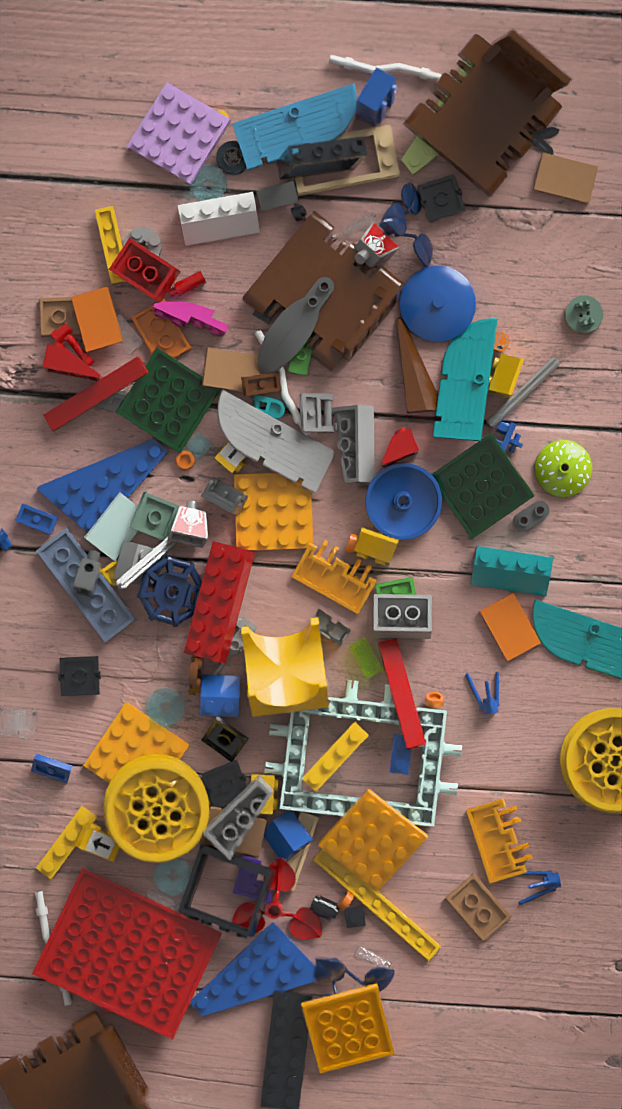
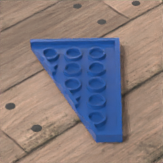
M151 439L42 484L37 489L88 533L119 492L129 498L169 451L158 441Z
M272 922L191 999L190 1004L201 1016H205L273 995L274 990L286 991L315 982V965Z

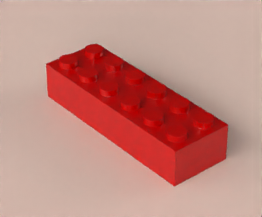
M212 542L184 649L185 654L226 664L255 552L219 542Z

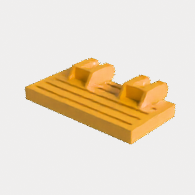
M324 540L316 555H314L317 546L310 543L291 577L359 614L377 582L376 579L369 577L367 583H364L372 566L369 564L366 566L360 579L354 574L360 567L362 560L357 559L350 574H348L347 571L351 565L336 558L333 565L330 564L339 547H333L326 560L321 557V554L326 549L328 541Z
M504 798L466 809L489 883L526 873L525 864L516 866V864L533 858L532 854L515 858L514 852L527 849L529 844L527 842L510 847V845L518 843L513 827L504 829V827L521 822L520 817H515L511 820H503V814L518 810L517 806L498 810L506 806Z

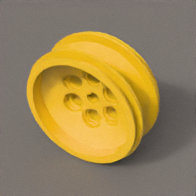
M618 708L600 709L579 719L568 731L560 752L561 773L571 793L583 804L606 813H622V744L619 747H615L612 743L615 736H619L622 739V709ZM598 743L604 746L602 754H597L594 750L595 745ZM614 755L619 758L616 766H612L610 763ZM598 762L602 769L599 773L595 774L592 771V765ZM613 774L616 776L617 782L614 785H609L607 778Z
M151 754L131 760L113 776L105 793L104 819L110 837L123 852L140 861L163 863L182 857L200 841L203 831L208 824L209 802L202 780L188 764L172 756ZM148 788H156L157 793L154 796L148 795L146 793ZM168 792L175 793L176 798L173 801L166 800L165 795ZM135 801H141L143 807L141 809H134L132 804ZM154 806L160 807L159 814L153 813ZM171 812H180V818L172 819L170 817ZM139 820H146L148 825L145 828L138 827L137 823ZM163 824L167 829L164 833H159L156 831V827Z

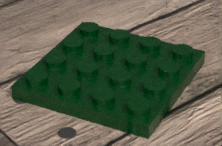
M156 347L145 364L149 373L133 383L117 408L116 413L176 452L181 453L221 389L201 386V375Z
M492 433L431 474L440 487L442 497L471 539L535 496Z

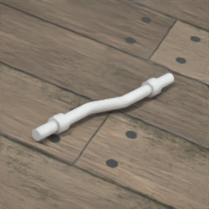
M331 55L329 63L344 66V69L351 70L352 68L370 74L378 67L386 73L400 71L419 76V79L437 81L441 74L430 72L429 69L423 67L419 69L400 63L374 67L353 61L354 59L348 57L344 59Z
M259 330L255 333V336L262 345L265 336ZM281 367L276 370L280 376L281 397L293 415V421L301 429L300 412L288 394L285 369ZM303 432L306 436L311 434L310 432Z
M40 891L35 892L37 902L36 914L40 919L43 940L47 943L50 937L47 920L48 909L44 903L43 892ZM59 987L63 994L64 1006L71 1005L70 991Z

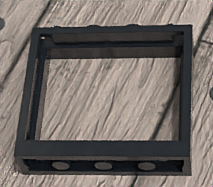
M362 136L288 146L277 160L279 178L282 180L352 171L367 156L365 138ZM298 148L299 154L293 155L292 149Z
M201 844L178 911L184 912L183 915L190 919H194V917L200 918L203 924L212 926V923L219 926L218 929L229 932L232 930L237 932L236 936L245 939L253 937L276 870L233 855L229 860L218 848ZM208 855L266 876L248 928L191 907Z

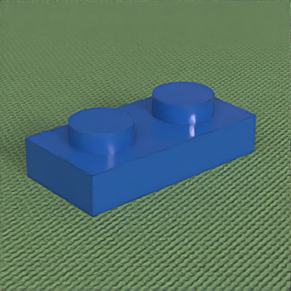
M22 503L15 521L52 535L59 517Z
M394 734L389 772L409 775L412 749L406 750L403 735Z
M36 754L31 772L67 784L73 766Z

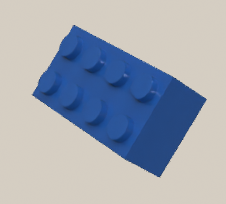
M376 67L356 100L355 116L373 127L377 123L381 124L386 116V108H391L396 99V89L398 87L396 85V78Z

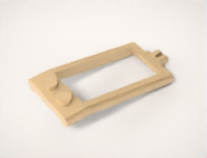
M386 125L347 132L335 139L362 136L364 138L372 137L379 172L304 186L303 177L290 178L289 181L294 180L297 197L399 178L400 172L391 126Z

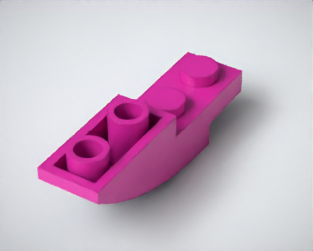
M178 301L155 303L151 310L158 318H167L178 327H186L188 322L191 321L195 327L201 329L204 327L217 337H220V335L224 336L229 327L212 318L214 310L193 303Z

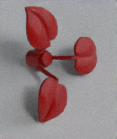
M283 858L274 860L268 867L276 870L270 890H276L275 898L268 905L266 911H262L255 933L261 931L266 924L265 918L262 915H266L271 919L288 916L293 917L289 922V930L294 937L301 940L320 938L322 934L321 922L318 915L313 914L314 911L309 910L310 908L301 907L296 915L283 912V906L278 902L280 890L286 892L292 889L296 882V874ZM253 902L242 903L236 909L232 922L248 928L256 904Z

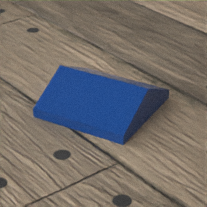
M292 810L274 819L267 826L263 835L279 858H283L286 862L313 841Z

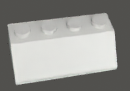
M253 192L178 205L185 246L260 233Z

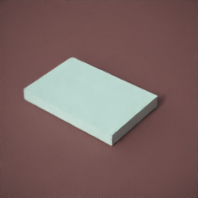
M119 492L84 538L115 561L120 555L123 541L130 542L138 532L130 528L138 506Z

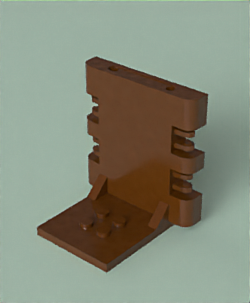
M514 29L500 36L491 44L480 35L474 34L458 54L463 61L459 60L457 65L467 73L465 77L452 69L449 72L451 76L443 73L434 84L440 90H435L433 93L436 98L443 102L441 107L433 100L428 99L426 104L429 107L419 103L403 122L405 127L489 197L496 192L508 177L499 166L505 170H508L510 167L500 156L504 154L512 161L517 159L516 155L519 158H523L531 148V144L527 140L531 141L533 139L532 134L525 130L524 126L527 124L537 132L541 129L540 126L547 128L562 109V105L551 95L568 86L573 80Z
M313 211L245 293L242 300L261 316L275 302L276 305L268 314L270 317H273L280 307L285 310L294 302L304 298L319 278H330L334 283V291L319 310L318 320L312 332L315 336L309 341L307 347L311 349L321 339L322 341L315 348L311 356L332 372L342 358L348 362L351 361L398 302L399 288L404 282L384 266L371 280L369 277L378 266L370 267L366 274L360 271L366 265L365 262L355 267V255L358 251L354 248L356 245L354 242L351 243L342 255L340 253L347 245V241H342L336 250L331 247L339 236L337 233H334L327 243L324 242L335 227L316 211ZM323 283L321 289H328V284ZM312 298L309 303L310 305H315L317 301Z
M96 1010L72 1024L80 1042L77 1041L71 1030L67 1031V1036L73 1046L67 1048L61 1036H58L56 1039L62 1052L52 1035L39 1042V1049L46 1061L43 1060L37 1049L34 1050L33 1055L39 1063L38 1066L33 1067L30 1058L26 1055L22 1058L29 1071H26L18 1055L0 1064V1084L14 1109H151L147 1102L150 1092L147 1084L113 1024L111 1023L105 1027Z

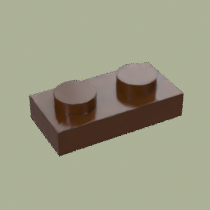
M279 372L241 377L244 396L282 391Z

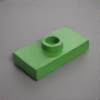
M309 337L301 350L291 359L289 373L307 376L313 347L309 349L307 346L313 338Z

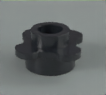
M294 203V207L291 208L294 219L297 222L305 221L307 212L304 206Z

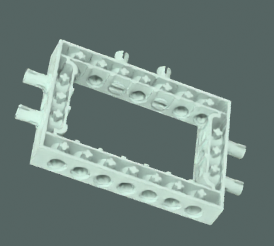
M347 680L346 696L343 699L328 697V708L291 712L290 724L288 726L270 723V728L278 729V731L269 730L270 736H284L288 739L285 762L279 764L266 761L265 767L273 768H265V774H276L283 777L280 809L343 816L359 799L358 797L301 791L310 714L400 725L389 685L385 684L384 702L358 701L357 699L359 681H354L352 689V680ZM416 707L421 727L425 728L424 738L426 746L422 747L416 804L393 801L385 802L413 824L434 827L437 795L440 793L456 796L457 791L449 790V788L457 789L458 787L457 783H443L439 780L443 755L461 758V752L453 750H462V745H451L444 742L447 711Z

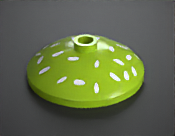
M559 440L548 444L541 450L535 462V476L539 485L547 493L556 497L564 498L578 494L587 486L592 475V463L586 450L579 444L568 440ZM563 464H566L568 466L567 471H563L561 469V466Z

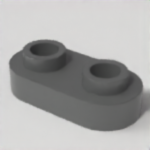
M543 501L531 504L516 514L514 517L515 527L521 531L530 529L549 515V506ZM538 507L543 508L542 514L537 513L536 510ZM522 517H525L527 519L526 524H522L520 522V519Z

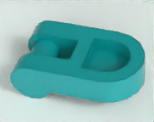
M258 394L253 396V407L275 419H279L284 415L285 407L281 401ZM261 403L267 404L265 410L260 409Z

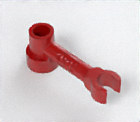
M66 323L58 330L55 329L50 333L57 343L62 344L67 341L87 365L91 366L95 362L71 335L73 330Z

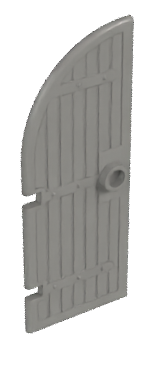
M222 390L218 401V421L221 431L230 445L239 453L255 462H258L260 457L263 458L262 466L293 483H296L298 478L303 480L301 487L315 494L335 451Z

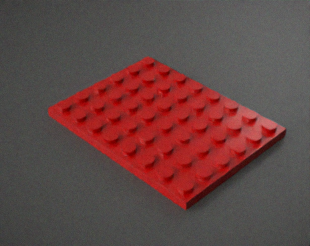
M82 868L32 974L173 1040L222 933Z

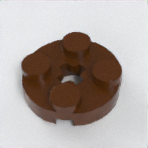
M191 656L188 695L196 696V693L201 691V679H198V674H202L203 660H199V657Z

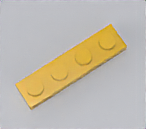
M113 206L95 210L108 269L123 248ZM108 270L112 285L126 282Z
M354 722L302 777V780L316 792L369 735Z
M81 806L36 869L49 879H52L76 847L75 843L83 825L87 824L90 826L91 823H94L97 816Z

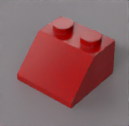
M404 427L394 432L381 462L382 468L418 453L419 448L411 429L406 430Z

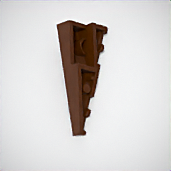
M397 319L407 413L434 412L437 408L438 394L403 319Z

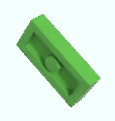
M413 577L375 584L377 594L416 595Z

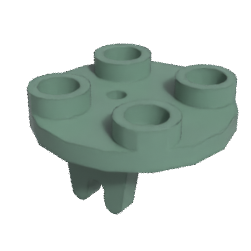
M587 295L578 296L567 305L565 318L569 327L574 332L590 333L600 326L603 319V309L595 298Z

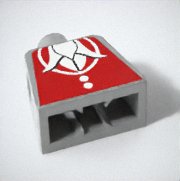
M373 222L354 246L358 251L355 255V260L358 264L365 262L369 267H374L390 259L399 249V246Z
M188 501L186 507H179L167 540L200 548L204 547L207 540L206 512L197 510V502Z

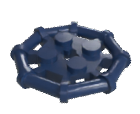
M166 555L165 558L153 564L144 572L137 598L140 599L150 621L155 620L178 627L180 623L193 616L202 580L192 561L187 562ZM166 566L167 572L160 574L158 577L155 572ZM173 566L183 568L182 574L173 572ZM189 574L195 583L193 586L188 582L187 576ZM150 578L155 580L152 592H147ZM174 586L176 594H172L170 597L168 589ZM192 591H196L192 604L190 603ZM153 597L154 602L157 604L155 609H153L148 598ZM185 606L188 608L187 611L178 615L177 611ZM162 609L171 611V617L160 614Z

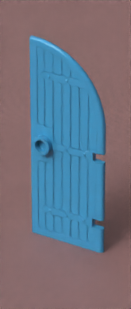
M353 83L232 123L247 170L263 166L261 159L265 157L268 164L277 161L288 146L337 139L348 128L355 114L357 100L355 84ZM298 148L292 149L293 155L299 154Z

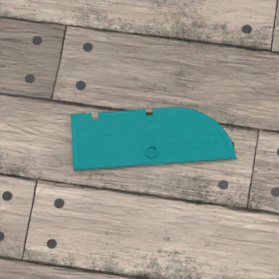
M498 318L482 319L471 323L462 334L452 339L448 345L441 375H448L447 380H440L435 414L436 417H442L441 422L434 421L433 438L481 442Z
M535 599L532 612L534 629L540 642L550 653L564 661L579 666L582 659L586 660L585 668L622 679V627Z

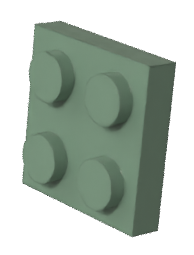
M143 492L130 528L164 541L169 535L179 505Z

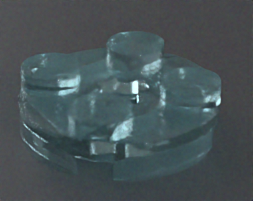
M204 165L192 185L189 184L190 192L198 201L221 198L227 190L226 176L220 168L213 165ZM207 179L214 183L210 186V189H206V186H203Z
M172 688L157 689L148 697L146 703L147 713L150 719L158 725H173L184 714V699L179 692ZM168 701L171 709L163 712L160 704Z
M180 857L172 861L159 863L154 872L155 884L161 892L167 895H179L185 892L192 869ZM172 870L179 874V878H176L175 881L168 878V874H171Z

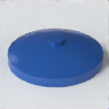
M445 266L426 267L413 274L405 283L400 296V313L407 328L417 337L429 342L450 341L462 334L470 325L476 309L475 293L469 281L460 272Z
M395 463L380 470L370 481L365 495L366 512L371 523L384 535L400 540L413 539L426 533L436 523L442 508L441 490L436 479L424 468L412 463Z

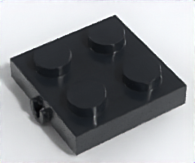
M454 174L417 186L421 197L420 202L422 208L425 209L429 223L465 212L461 198L463 196L461 188H458Z
M98 656L59 658L60 673H58V681L61 684V696L100 695L99 679H101V671H99Z
M237 760L201 773L206 786L207 796H210L213 807L221 808L228 805L247 787L245 782L247 779L245 774H242Z

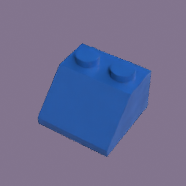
M202 674L200 716L239 717L241 676Z

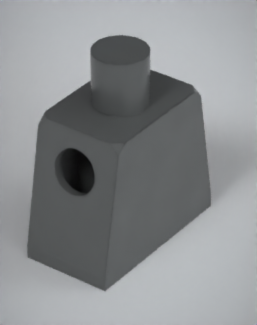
M89 550L87 559H81L74 582L76 594L94 598L101 572V563L98 562L100 552Z

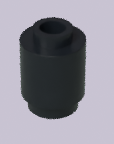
M315 895L309 910L314 911L313 914L330 921L331 917L336 918L339 908L336 907V902L323 896L318 897Z

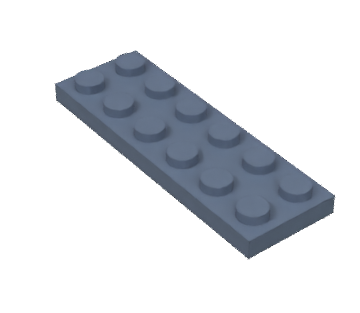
M67 528L36 550L105 643L136 620L101 572L94 598L75 593L74 582L81 559H87L88 555Z

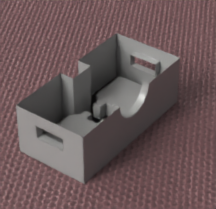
M319 609L313 618H316L320 613L318 617L320 633L341 646L351 630L340 622L334 624L330 621L332 617ZM345 631H347L342 640L339 642Z

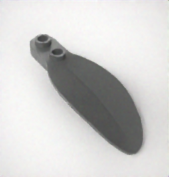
M319 278L304 298L286 308L271 325L258 354V368L261 372L268 374L280 369L307 342L316 326L319 310L334 291V283L330 278ZM323 283L328 284V289H321V285ZM310 299H316L317 303L310 305Z

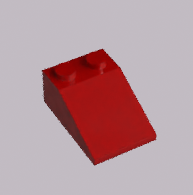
M130 237L108 269L158 303L163 300L181 272Z
M52 342V345L47 344L43 368L46 372L92 381L102 379L98 372L65 348L63 344Z

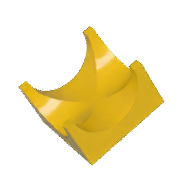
M310 618V623L305 629L285 637H264L253 633L249 626L241 627L252 717L329 707L318 618Z

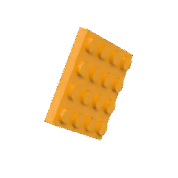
M277 473L234 474V488L248 496L240 514H235L237 547L250 551L307 549L310 543L313 544L311 492L301 487L303 480L298 478L297 482L293 483Z
M126 702L83 766L110 783L117 771L131 760L151 754L168 755L180 760L190 744ZM150 787L146 793L154 796L157 793V789Z
M367 789L320 840L318 846L378 892L425 842L428 835L374 792Z
M377 984L302 1003L320 1074L395 1054Z

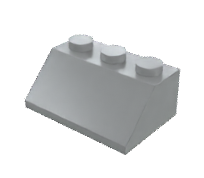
M374 594L373 638L431 639L432 595Z

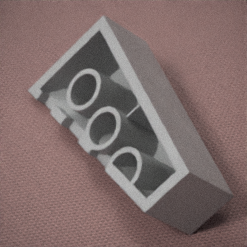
M351 405L332 408V415L335 416L336 422L333 424L335 431H338L339 441L337 445L338 449L342 452L340 460L345 483H370L375 476L374 406Z
M260 775L214 817L203 831V834L229 860L272 794L273 788Z

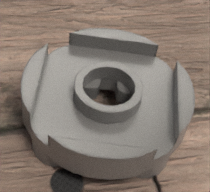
M136 227L125 237L123 246L130 237L137 243L146 242L147 249L160 256L162 250L161 241L152 229Z

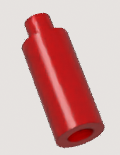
M198 271L174 283V287L169 289L171 297L176 294L181 296L206 284L202 272Z

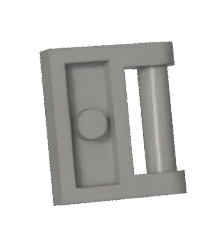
M300 394L301 432L334 433L331 407L333 394ZM321 401H324L325 426L321 425Z

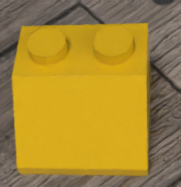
M505 354L495 358L492 366L495 371L493 376H490L488 392L510 399L524 359Z
M362 528L354 552L357 553V557L366 560L370 557L375 559L374 563L385 566L386 563L390 564L398 540Z

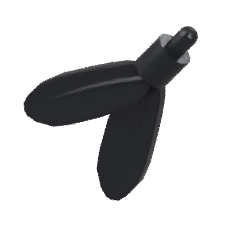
M548 127L540 129L538 132H529L533 136L531 142L541 152L554 154L552 147L544 139L557 135L559 133L558 128Z

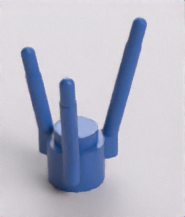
M496 672L495 700L494 697H491L488 681H485L487 698L483 699V703L469 673H466V678L477 700L479 710H483L484 715L499 712V672Z
M552 870L527 871L524 874H520L546 877H543V882L528 886L529 889L544 886L545 890L527 897L518 903L522 905L549 892H554L556 888H560L561 881L558 872L552 873Z

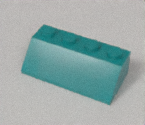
M477 546L470 585L546 596L551 577L553 557Z

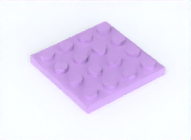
M166 82L129 141L127 148L192 185L229 126L231 119Z

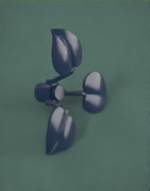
M409 182L403 186L401 191L402 202L407 210L404 212L400 204H393L384 214L379 227L388 236L394 234L395 237L414 238L413 248L417 257L425 267H429L433 254L430 239L425 234H420L418 237L416 234L405 233L407 229L405 215L409 214L410 211L413 215H417L422 205L417 188Z
M316 958L314 980L320 985L332 983L333 995L338 994L335 981L342 980L345 973H347L361 985L377 984L380 992L391 983L395 971L386 967H376L369 970L364 976V981L351 973L343 962L337 958ZM325 994L323 997L331 996L332 994Z

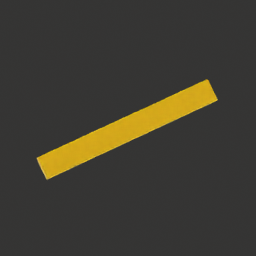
M321 849L312 859L426 960L430 961L441 948L436 941L380 892L369 886L326 851Z

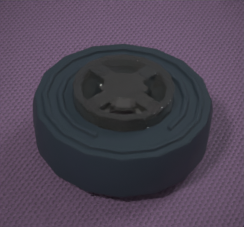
M238 141L225 142L218 148L216 163L221 171L228 175H238L245 171L247 167Z

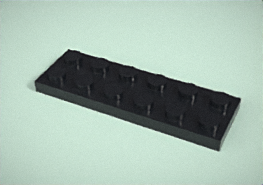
M274 990L260 1107L299 1109L309 1031L302 1003L312 1001L313 995Z

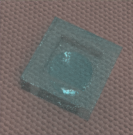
M200 432L186 444L199 459L213 446Z

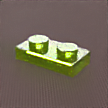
M366 637L348 645L366 680L383 671Z

